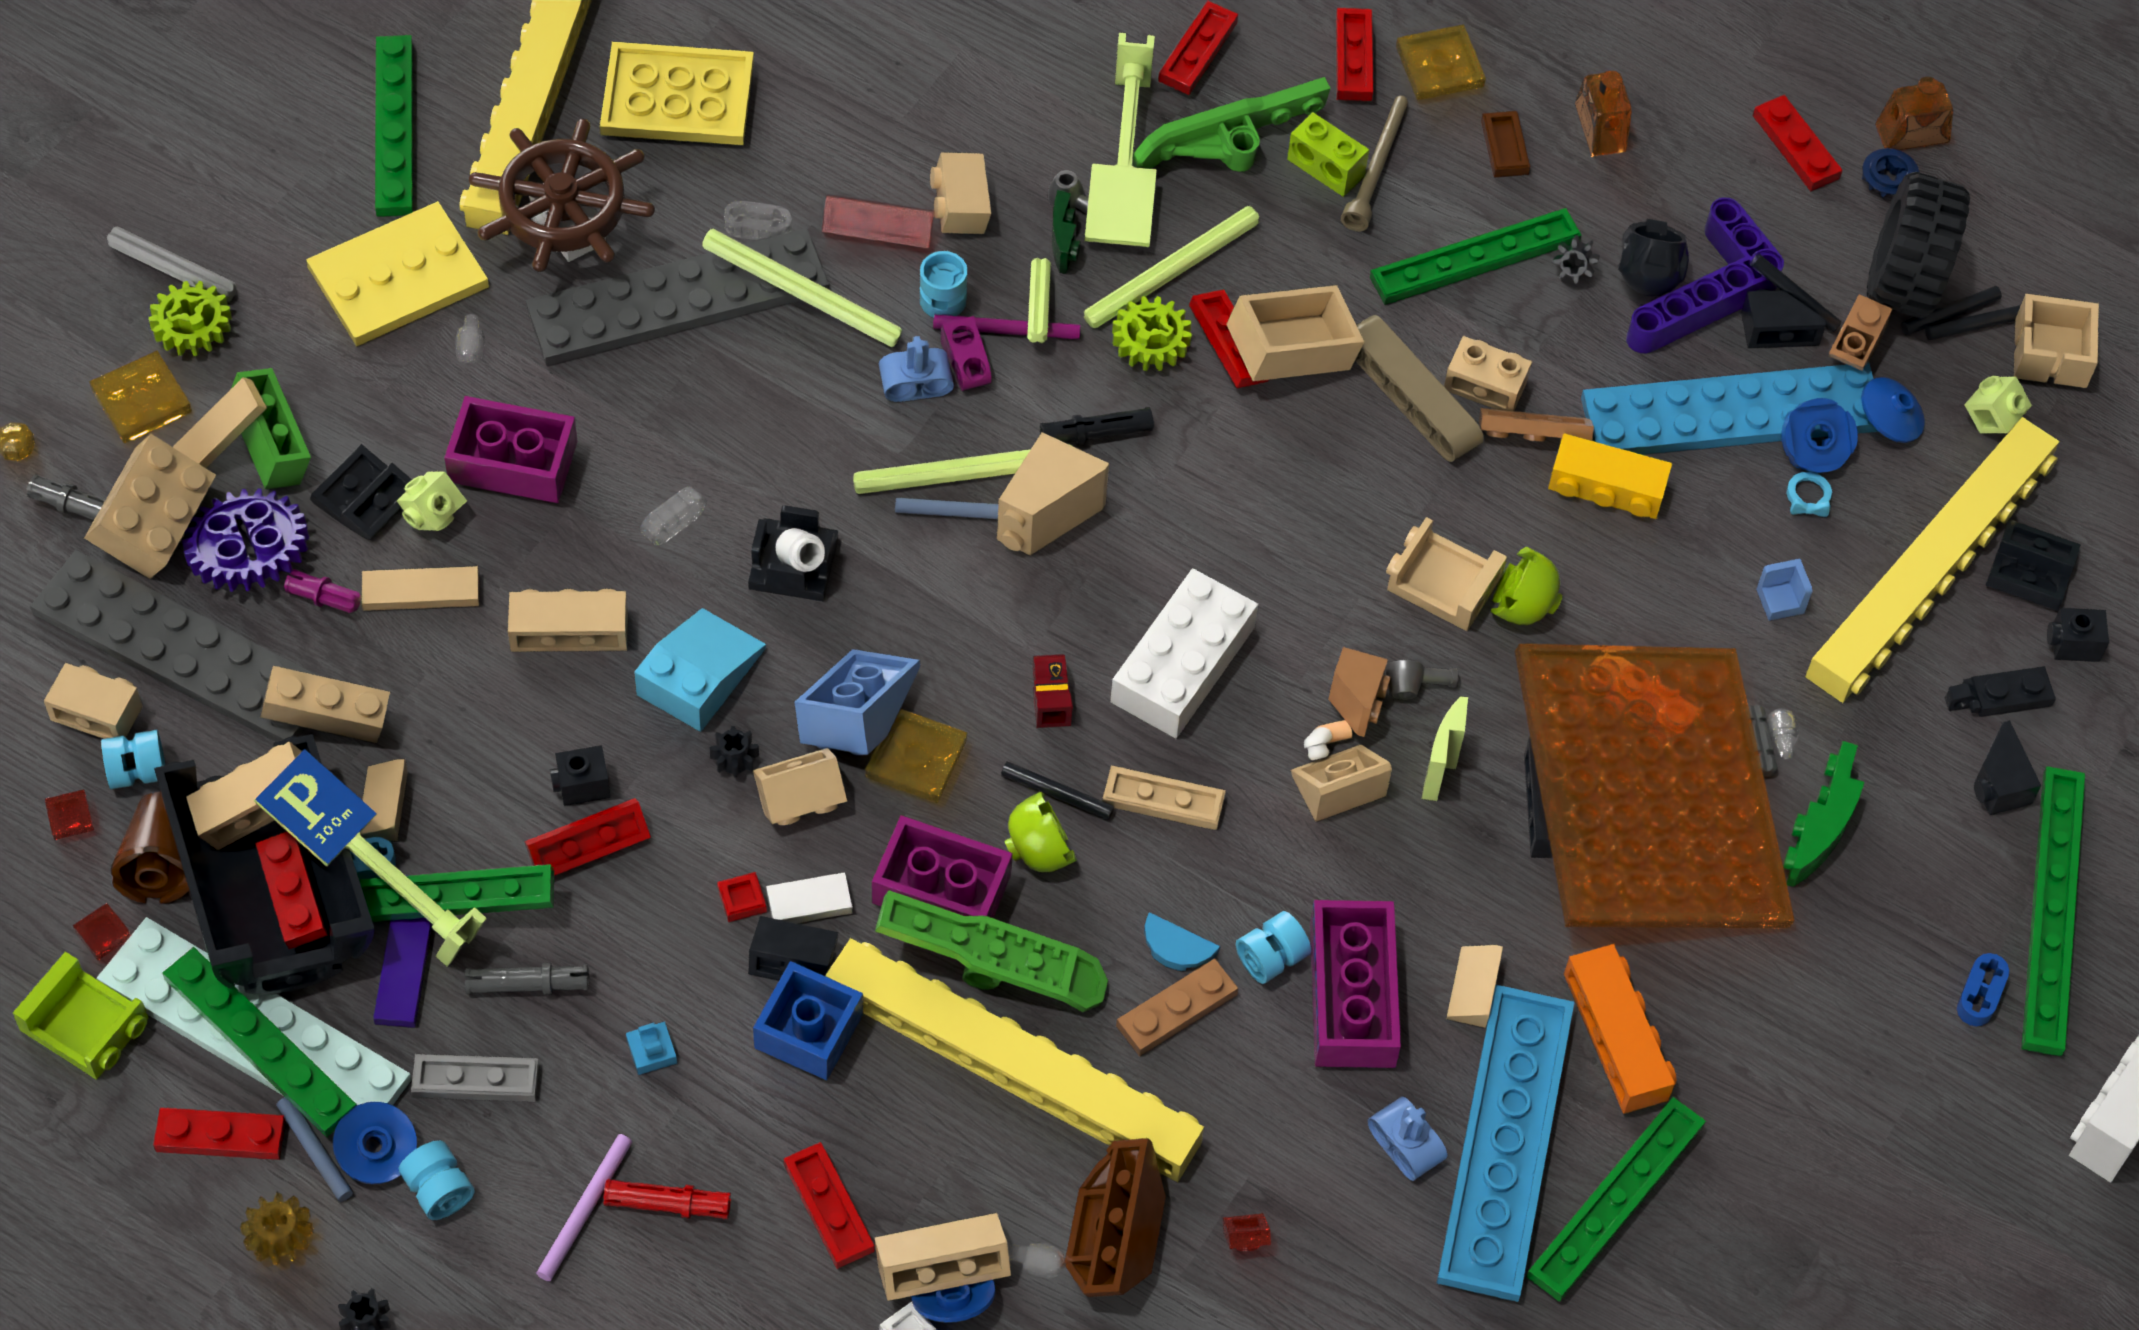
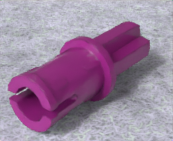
M292 569L293 571L290 573L295 578L289 575L286 577L284 588L287 593L310 599L316 606L322 607L325 604L348 613L357 611L360 606L361 595L359 592L333 584L332 580L328 577L320 579L296 569Z

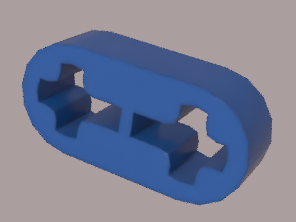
M1987 953L1979 956L1970 970L1957 1004L1958 1016L1968 1025H1985L1989 1022L1997 1008L2009 976L2008 964L1999 955ZM1987 968L1994 970V977L1989 985L1982 982ZM1977 995L1984 997L1979 1012L1972 1010V1003Z

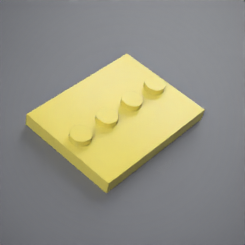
M612 42L600 121V134L605 136L744 145L754 52Z
M438 201L306 259L309 271L356 347L489 288L488 278Z

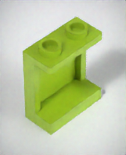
M66 951L13 1012L21 1032L96 1080L105 1070H110L114 1067L120 1058L121 1050L131 1039H136L141 1035L149 1018L143 1001L134 998L131 1002L82 970L79 960Z

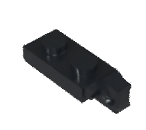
M2045 666L1973 676L1964 679L1962 684L1950 686L1945 696L1949 711L1970 708L1971 712L1978 713L1979 717L2051 707L2056 700Z

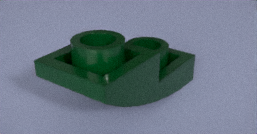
M1057 190L1053 208L1052 249L1059 273L1066 274L1070 261L1076 262L1078 259L1081 240L1075 239L1076 224L1073 223L1076 209L1070 208L1071 193Z

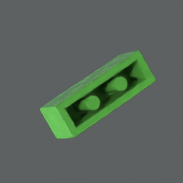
M273 369L237 372L231 389L243 377L251 379L267 407L241 433L265 490L300 485L311 456Z

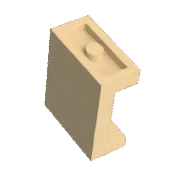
M1426 517L1419 528L1413 526L1404 543L1406 549L1402 555L1396 553L1391 559L1386 573L1390 575L1387 590L1468 631L1499 583L1504 572L1507 556L1493 550L1487 560L1432 531L1433 520Z

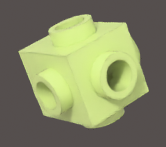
M1991 376L1984 379L1979 384L1978 390L1964 404L1980 433H2008L2032 406L2017 377Z
M427 472L424 476L414 478L405 486L404 490L406 492L397 500L404 510L402 515L410 526L418 530L435 531L447 527L454 519L453 514L467 502L446 472Z

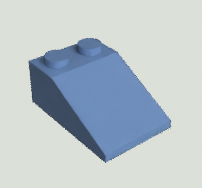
M852 649L795 701L800 743L814 745L819 749H837L849 751L854 755H868L887 737L918 673L920 660Z

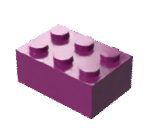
M465 396L444 457L447 475L455 484L559 503L578 442L575 417Z
M900 815L872 879V904L882 906L884 896L890 890L963 916H988L994 918L1012 875L1013 853Z

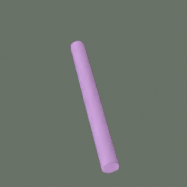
M618 1134L540 1265L536 1274L543 1280L549 1282L552 1280L603 1194L606 1180L613 1177L632 1145V1140L627 1136Z

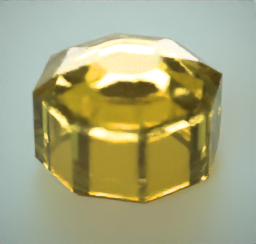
M10 422L0 428V454L4 459L20 461L32 454L35 444L34 436L24 423Z

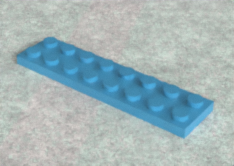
M1869 362L1862 371L1846 364L1583 390L1581 396L1585 417L1592 420L1594 425L1592 441L1641 455L1781 441L1782 426L1787 413L1799 404L1816 398L1831 399L1837 402V405L1841 406L1845 411H1848L1855 420L1858 434L1879 432L1868 420L1861 401L1863 388L1874 379ZM1818 425L1815 426V432L1811 433V438L1828 437V433L1822 432Z
M1495 985L1437 1284L1511 1301H1519L1573 1013V1001Z

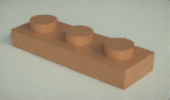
M1480 408V429L1486 430V435L1506 438L1509 436V433L1524 434L1523 438L1530 441H1545L1547 436L1560 438L1561 442L1565 433L1592 441L1594 425L1592 420L1587 418Z
M1214 958L1118 1018L1116 1027L1140 1057L1237 996L1238 987Z

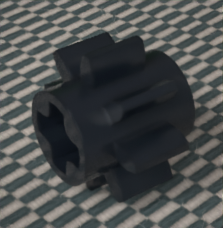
M1575 235L1572 244L1569 246L1565 242H1560L1558 249L1563 255L1555 256L1553 259L1554 264H1560L1561 266L1560 278L1567 274L1573 277L1575 283H1578L1583 273L1589 277L1593 276L1595 271L1589 264L1598 262L1600 255L1592 254V240L1585 244L1579 242L1578 235ZM1572 253H1577L1578 259L1583 260L1580 266L1575 264L1574 259H1569Z
M731 726V729L723 734L717 732L715 734L717 745L710 747V759L717 760V772L720 773L725 770L733 774L735 778L738 776V773L746 769L752 771V758L759 756L758 744H751L752 732L749 730L744 733L737 730L735 726Z
M372 1288L368 1291V1294H358L353 1290L351 1291L352 1298L348 1303L338 1305L340 1314L346 1317L339 1322L340 1330H381L382 1328L389 1329L391 1327L389 1318L383 1315L390 1310L388 1300H381L377 1303L375 1290Z

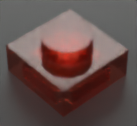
M84 789L45 799L54 840L94 831Z
M108 903L73 925L75 933L97 961L124 944L131 936L130 931Z
M1263 1213L1223 1218V1233L1230 1249L1254 1251L1262 1245H1271L1270 1227Z

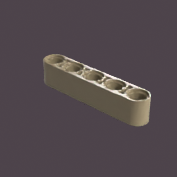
M1372 315L1357 324L1364 344L1355 361L1445 460L1453 462L1483 443V433L1477 422L1379 316Z

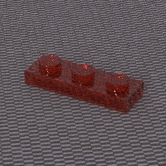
M828 194L825 201L822 232L929 248L935 211Z

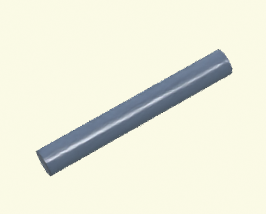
M896 498L895 513L998 519L999 504Z
M285 1097L279 1100L276 1105L277 1108L284 1115L285 1120L337 1200L343 1202L349 1199L353 1194L352 1190L301 1112Z

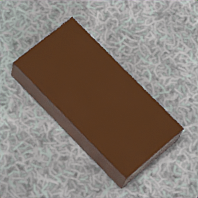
M1518 112L1483 113L1481 123L1494 178L1529 175L1530 163Z

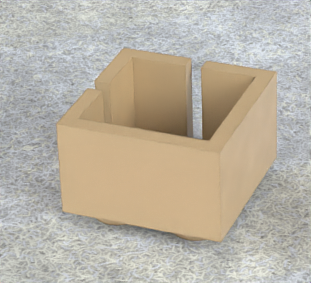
M2025 294L2015 319L2016 349L2014 351V377L2039 382H2047L2049 377H2053L2054 384L2087 388L2098 363L2099 304Z

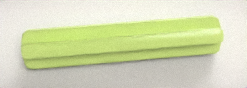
M1035 258L1031 262L1027 338L1032 343L1036 341L1043 343L1047 340L1051 262L1046 258L1042 260Z

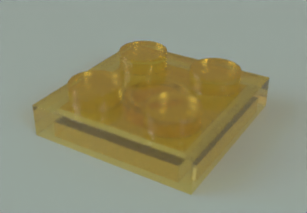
M1464 24L1397 37L1396 48L1417 100L1484 87L1486 77Z
M154 351L89 381L92 392L123 443L129 442L192 412L188 399L158 351Z
M900 709L887 737L876 746L865 769V777L938 803L966 744L967 732Z

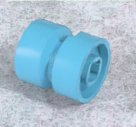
M949 251L932 253L923 260L920 266V305L923 311L933 318L934 314L958 316L964 310L967 301V265L955 253Z
M158 730L135 733L133 740H128L124 735L101 740L104 767L111 790L133 786L136 779H140L144 784L157 782L154 768L165 765ZM133 752L136 767L127 768L125 754Z
M1282 911L1264 922L1263 931L1255 928L1236 940L1235 946L1242 964L1249 974L1261 984L1267 983L1284 972V964L1291 967L1311 954V945L1305 931L1299 922L1286 911Z
M441 1140L426 1143L415 1149L399 1166V1173L409 1189L415 1193L418 1192L416 1198L428 1219L439 1220L459 1211L471 1200L475 1193L474 1187L466 1174L461 1172L459 1168H456L457 1160L449 1147Z

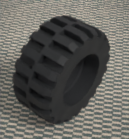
M1912 172L1904 176L1891 201L1878 237L1877 246L1874 250L1866 287L1867 298L1892 308V311L1919 319L1928 317L1933 313L1948 284V279L1953 271L1966 228L1970 193L1963 185L1920 172Z

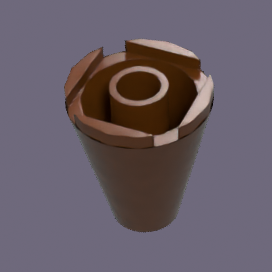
M161 792L150 793L141 798L111 866L114 888L123 896L136 902L146 903V898H160L159 904L169 903L181 898L189 891Z

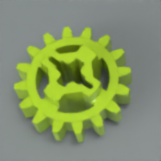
M183 281L182 289L178 290L175 286L170 285V294L166 296L159 293L157 295L159 304L150 305L152 316L148 318L155 341H162L166 351L175 346L180 356L184 354L186 349H191L193 356H198L199 348L204 347L209 352L212 351L211 342L223 343L222 332H230L231 330L229 320L232 319L226 296L224 294L218 295L217 288L214 285L205 290L203 281H199L195 287H190L188 281Z
M1143 296L1141 297L1140 305H1136L1130 300L1127 304V311L1119 309L1117 320H1113L1112 344L1115 347H1119L1118 356L1122 358L1129 355L1130 366H1134L1137 362L1143 363L1144 371L1148 370L1150 364H1155L1158 371H1162L1164 362L1175 366L1177 356L1185 358L1187 347L1191 345V321L1185 320L1186 311L1181 309L1175 312V302L1170 301L1163 305L1159 296L1155 298L1154 303H1149L1148 299Z

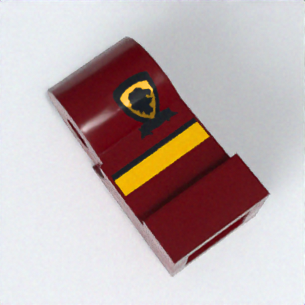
M1065 655L1033 656V697L1036 728L1071 726L1073 706L1071 693L1069 692ZM1062 711L1057 716H1047L1043 713Z

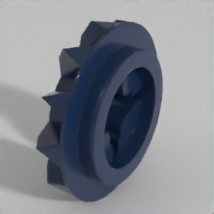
M1884 148L1876 150L1866 157L1862 166V180L1868 182L1869 191L1876 189L1880 191L1882 197L1886 194L1894 196L1904 176L1912 172H1919L1916 162L1908 154L1900 150ZM1885 168L1890 171L1891 175H1896L1894 181L1888 175H1883Z

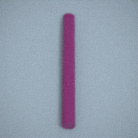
M934 314L933 329H942L943 323L967 317ZM974 317L979 332L1028 335V321ZM1048 322L1047 337L1080 339V325Z

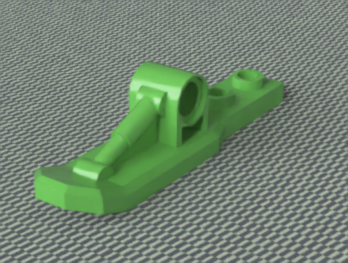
M1322 77L1266 96L1242 99L1164 124L1147 136L1133 155L1132 165L1135 168L1152 169L1163 160H1170L1175 156H1193V158L1221 159L1233 171H1246L1254 164L1260 142L1256 129L1270 124L1280 125L1287 122L1290 118L1304 113L1306 115H1310L1312 112L1317 113L1326 105L1330 86L1326 78ZM1236 147H1242L1246 151L1239 150Z
M890 890L884 896L875 932L958 960L965 966L962 977L964 982L972 987L989 990L997 987L1001 981H1005L1063 1001L1081 1012H1086L1099 1006L1104 1000L1108 979L1099 960L1077 947L988 916H963Z

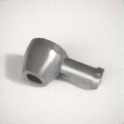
M1060 171L1049 186L1048 200L1050 204L1054 207L1057 190L1071 193L1070 208H1078L1087 214L1089 198L1084 196L1083 185L1079 178L1072 171Z
M1398 660L1386 665L1385 675L1391 677L1389 688L1392 696L1396 699L1415 698L1421 683L1442 684L1449 687L1457 686V668H1450L1449 670L1424 668L1422 663L1411 660Z

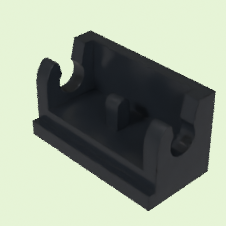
M760 916L749 949L748 974L779 981L791 961L825 976L835 962L836 953L834 951L838 941V932Z

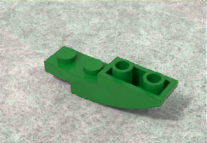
M1842 741L1837 755L1830 753L1824 775L1830 777L1828 787L1821 786L1817 801H1810L1805 815L1797 814L1791 836L1798 837L1796 848L1789 846L1783 864V869L1789 870L1787 886L1794 887L1809 877L1822 865L1842 838L1865 783L1850 778L1858 745Z

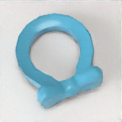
M1801 472L1794 475L1789 481L1786 491L1788 500L1791 502V514L1806 513L1827 517L1831 510L1830 499L1832 495L1829 482L1821 475L1813 472ZM1803 481L1814 482L1822 488L1824 495L1817 504L1806 503L1796 493V485Z

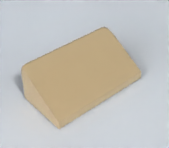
M404 759L368 766L363 802L374 810L377 815L360 832L364 839L381 837L388 841H397L408 774Z
M1503 946L1461 947L1446 1019L1486 1028Z

